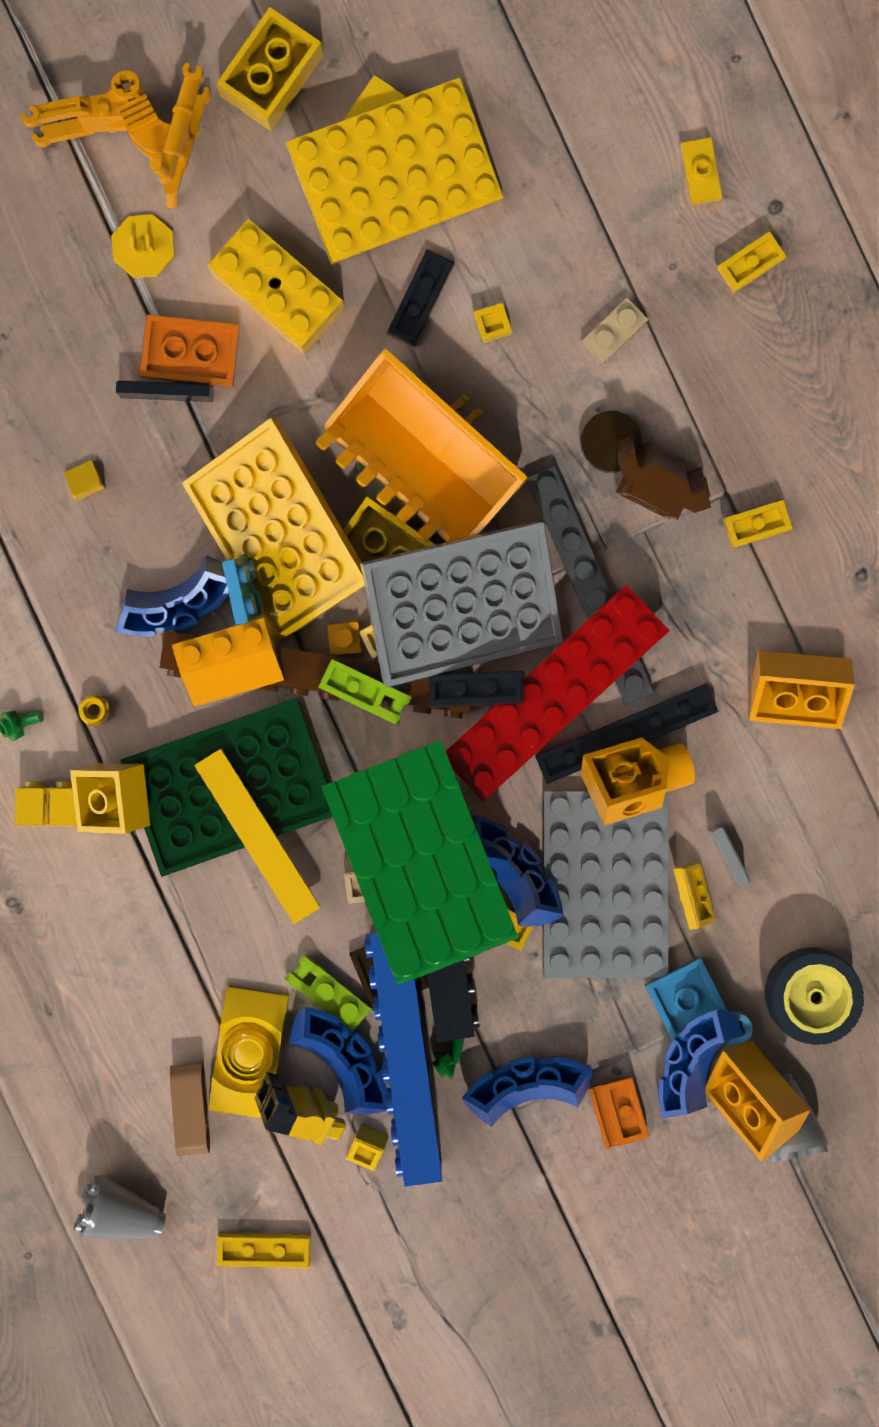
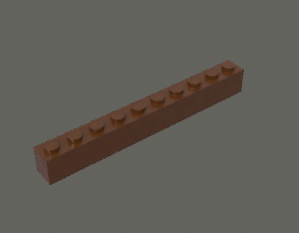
M165 631L159 668L167 669V676L181 678L172 644L200 636ZM275 647L285 680L260 687L259 689L278 692V686L289 687L290 694L308 696L309 690L321 692V698L339 701V697L318 688L332 659L383 683L379 662ZM445 672V673H441V674H437V675H442V674H457V673ZM429 677L390 686L412 697L408 705L413 706V712L431 714L432 709L444 710L443 716L462 719L463 713L469 714L470 706L430 707ZM385 695L382 707L390 708L393 699Z

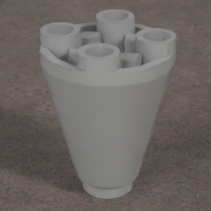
M782 1074L787 1083L811 1109L797 1081L793 1080L792 1074ZM812 1109L801 1129L768 1157L770 1163L828 1152L827 1138Z
M94 1175L91 1184L87 1183L81 1202L86 1203L83 1213L78 1214L73 1232L85 1239L159 1238L165 1224L166 1214L159 1212L158 1207L107 1176Z

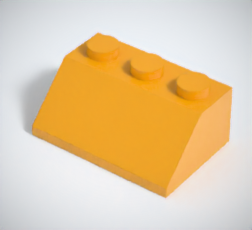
M265 618L172 644L181 678L194 707L285 680L268 621Z
M758 650L752 673L749 721L841 729L855 686L852 660L848 658Z
M751 1040L723 1050L705 1086V1093L761 1162L770 1157L801 1129L811 1110Z

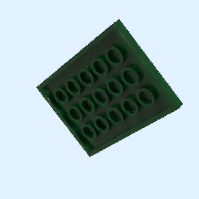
M297 698L120 760L121 764L144 765L150 826L145 827L144 830L161 877L246 848L194 766L219 749H223L276 836L333 817L321 787L326 785L327 781Z

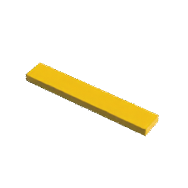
M219 749L195 764L194 766L292 923L295 925L320 909V904L223 749Z

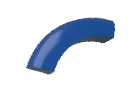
M206 555L199 569L189 579L167 590L140 592L127 589L115 632L135 636H156V633L172 630L179 632L197 624L199 619L212 610L215 611L228 595L222 562Z
M474 815L472 820L496 881L503 887L513 904L518 926H541L560 918L563 915V908L557 886L553 878L549 880L540 865L542 860L526 842L522 845L509 835L508 828L488 818Z
M303 1007L294 1020L290 1045L312 1052L331 1069L343 1094L345 1114H374L388 1111L386 1101L387 1087L383 1080L382 1070H378L370 1054L372 1050L357 1032L353 1033L340 1022L341 1019L318 1009Z
M719 1009L705 1013L688 1023L678 1038L673 1039L664 1057L666 1064L663 1077L659 1079V1104L662 1118L686 1115L707 1107L705 1086L711 1061L726 1043L744 1036L739 1022L729 1011Z
M534 1056L509 1061L508 1065L494 1072H487L467 1090L462 1100L472 1113L491 1127L508 1110L531 1100H559L578 1108L590 1085L592 1068L571 1059L554 1056V1059L534 1058Z

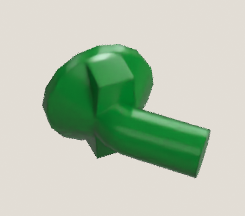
M16 710L5 711L0 715V732L3 737H8L10 740L15 741L25 735L23 727L43 722V713L39 710L18 716Z
M464 1039L452 1040L449 1054L437 1052L433 1054L436 1060L432 1062V1065L441 1078L447 1075L450 1080L453 1079L456 1064L461 1058Z

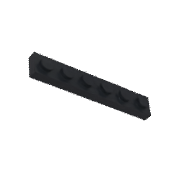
M707 683L539 753L535 755V759L546 784H549L580 771L583 755L638 738H643L649 742L719 711Z

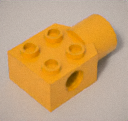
M638 738L583 755L581 777L605 826L662 808L665 793L694 784L695 770L691 756L682 743L656 749L643 738Z

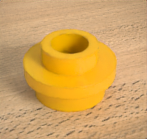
M89 695L81 701L79 716L86 724L98 726L109 718L110 705L104 697ZM94 704L100 707V713L97 716H93L90 713V708Z

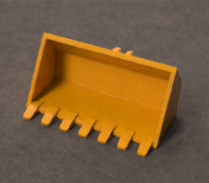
M386 348L322 426L325 432L315 442L321 450H326L335 441L345 450L337 457L336 463L343 469L355 459L363 465L365 469L356 478V481L362 487H366L375 477L386 487L376 497L382 505H386L395 496L406 504L396 515L397 519L403 524H406L417 514L426 523L417 533V537L423 542L428 541L435 533L439 534L446 542L479 535L503 510L528 478L472 427L483 414V410L479 407L474 409L464 420L458 412L463 410L468 404L469 398L465 394L449 406Z

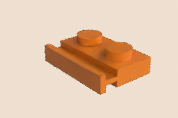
M631 1075L604 1082L601 1085L588 1087L606 1150L613 1146H621L649 1138Z

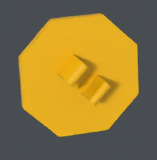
M153 214L128 216L111 235L113 261L133 278L157 277L175 257L173 231Z

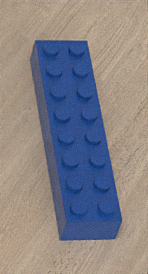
M373 924L371 925L370 933L366 934L365 950L367 958L373 957L374 963L370 965L369 978L371 989H377L378 995L374 996L375 1002H373L375 1020L382 1021V1026H378V1044L380 1052L386 1051V1057H383L382 1064L384 1083H390L391 1086L387 1088V1109L389 1115H395V1118L391 1119V1138L393 1146L399 1145V1149H395L397 1177H403L404 1187L442 1182V1161L417 978L399 986L397 985Z

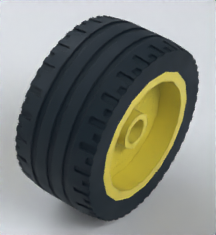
M802 948L792 951L778 960L767 976L764 995L770 1017L789 1037L805 1044L825 1045L842 1039L843 1036H846L856 1026L864 1006L863 987L855 970L843 958L824 949ZM818 992L816 1000L811 1001L812 993Z

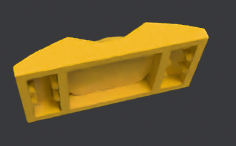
M231 986L227 987L212 1076L209 1110L261 1118L255 1096L266 1072L274 1074L278 1072L289 995Z

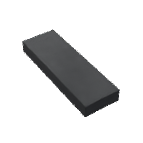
M426 249L388 328L387 335L415 348L455 262Z
M120 380L116 382V393L120 398L213 402L214 392L209 384Z
M524 671L429 676L430 707L524 704Z

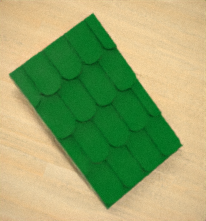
M441 739L427 746L402 754L397 758H392L366 770L364 769L341 778L336 782L321 786L398 986L519 938Z

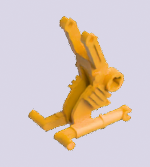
M188 62L185 63L182 68L184 79L177 103L172 109L174 114L171 124L164 123L154 112L143 91L138 76L132 71L122 70L113 76L111 89L105 94L86 97L79 95L43 104L30 105L29 110L32 116L27 117L24 113H21L20 118L25 126L34 128L39 124L77 116L75 119L41 125L40 130L44 136L38 137L35 133L31 135L34 143L41 148L47 147L51 143L93 135L95 132L115 133L117 131H127L136 148L151 159L149 163L150 169L159 176V181L165 184L166 205L173 209L178 206V192L182 178L187 171L196 136L200 133L199 125L205 105L211 100V93L209 88L205 87L203 94L199 95L200 83L204 78L201 65H197L196 71L192 73L190 64ZM130 82L131 86L124 89L123 84Z

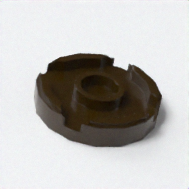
M604 411L593 416L585 425L580 437L581 451L594 469L604 473H618L621 471L617 456L616 437L633 432L636 444L640 445L642 444V433L637 423L629 415L619 411Z

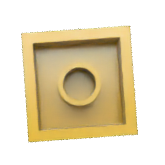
M95 763L70 770L78 832L127 834L150 826L143 764Z

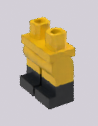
M266 1072L255 1096V1101L266 1130L304 1140H312L314 1144L321 1146L326 1137L340 1140L346 1128V1123L344 1119L337 1117L339 1110L337 1103L327 1100L322 1089L314 1087L311 1092L305 1086L290 1087L283 1085L278 1074Z

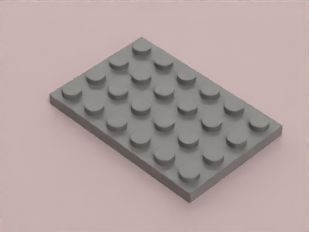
M538 520L360 563L382 680L386 687L563 642L543 521Z
M543 791V870L549 880L554 879L563 908V915L560 918L543 925V977L661 978L667 975L668 792L665 793L662 808L604 826L588 791Z

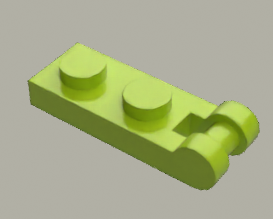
M333 659L318 687L396 725H399L402 719L400 714L404 705L408 706L412 698L392 687H386L385 684ZM385 695L393 699L389 710L380 707Z
M303 954L298 961L300 963L294 972L290 971L284 979L322 1010L341 1019L340 1022L353 1032L369 1013L371 1006L312 958ZM309 972L316 976L311 985L303 980Z

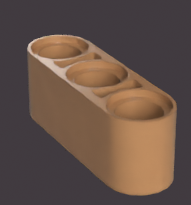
M203 1063L171 1065L170 1089L177 1156L210 1153Z

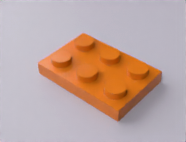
M147 314L140 377L144 379L234 388L240 335L239 324Z

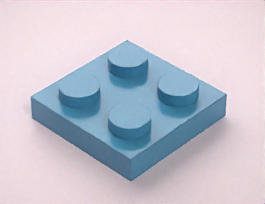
M248 554L235 556L223 561L222 566L235 624L247 623L261 615L260 610L263 609L261 593L255 590L253 579H256L254 562L249 560Z
M700 957L668 972L667 975L661 978H656L644 984L672 1041L678 1038L686 1028V1025L695 1018L715 1010H727Z

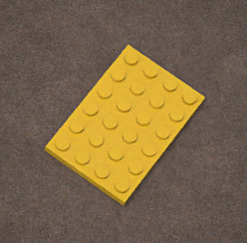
M460 77L285 143L331 265L504 198Z
M277 417L270 418L182 482L226 560L248 554L249 560H253L256 568V579H253L255 590L260 591L263 600V609L260 610L261 615L259 617L260 619L265 618L268 621L274 643L282 641L365 587L360 565L362 563Z

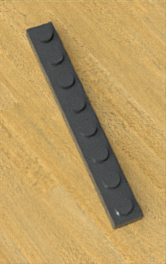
M553 466L528 477L526 481L588 620L612 598V595L557 469ZM640 659L614 682L624 705L654 693Z

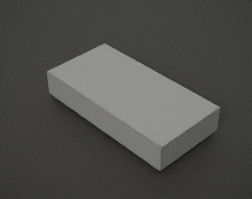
M715 826L709 829L708 832L735 885L742 888L750 884L751 880L724 827Z

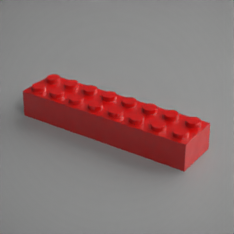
M626 584L524 678V704L495 705L446 750L452 769L484 802L670 630Z

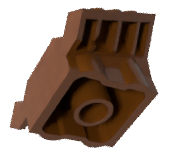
M633 432L616 437L618 462L623 474L616 494L667 519L673 518L678 520L684 508L693 513L711 508L708 482L703 474L702 467L687 471L684 457L676 459L653 447L651 441L637 445Z

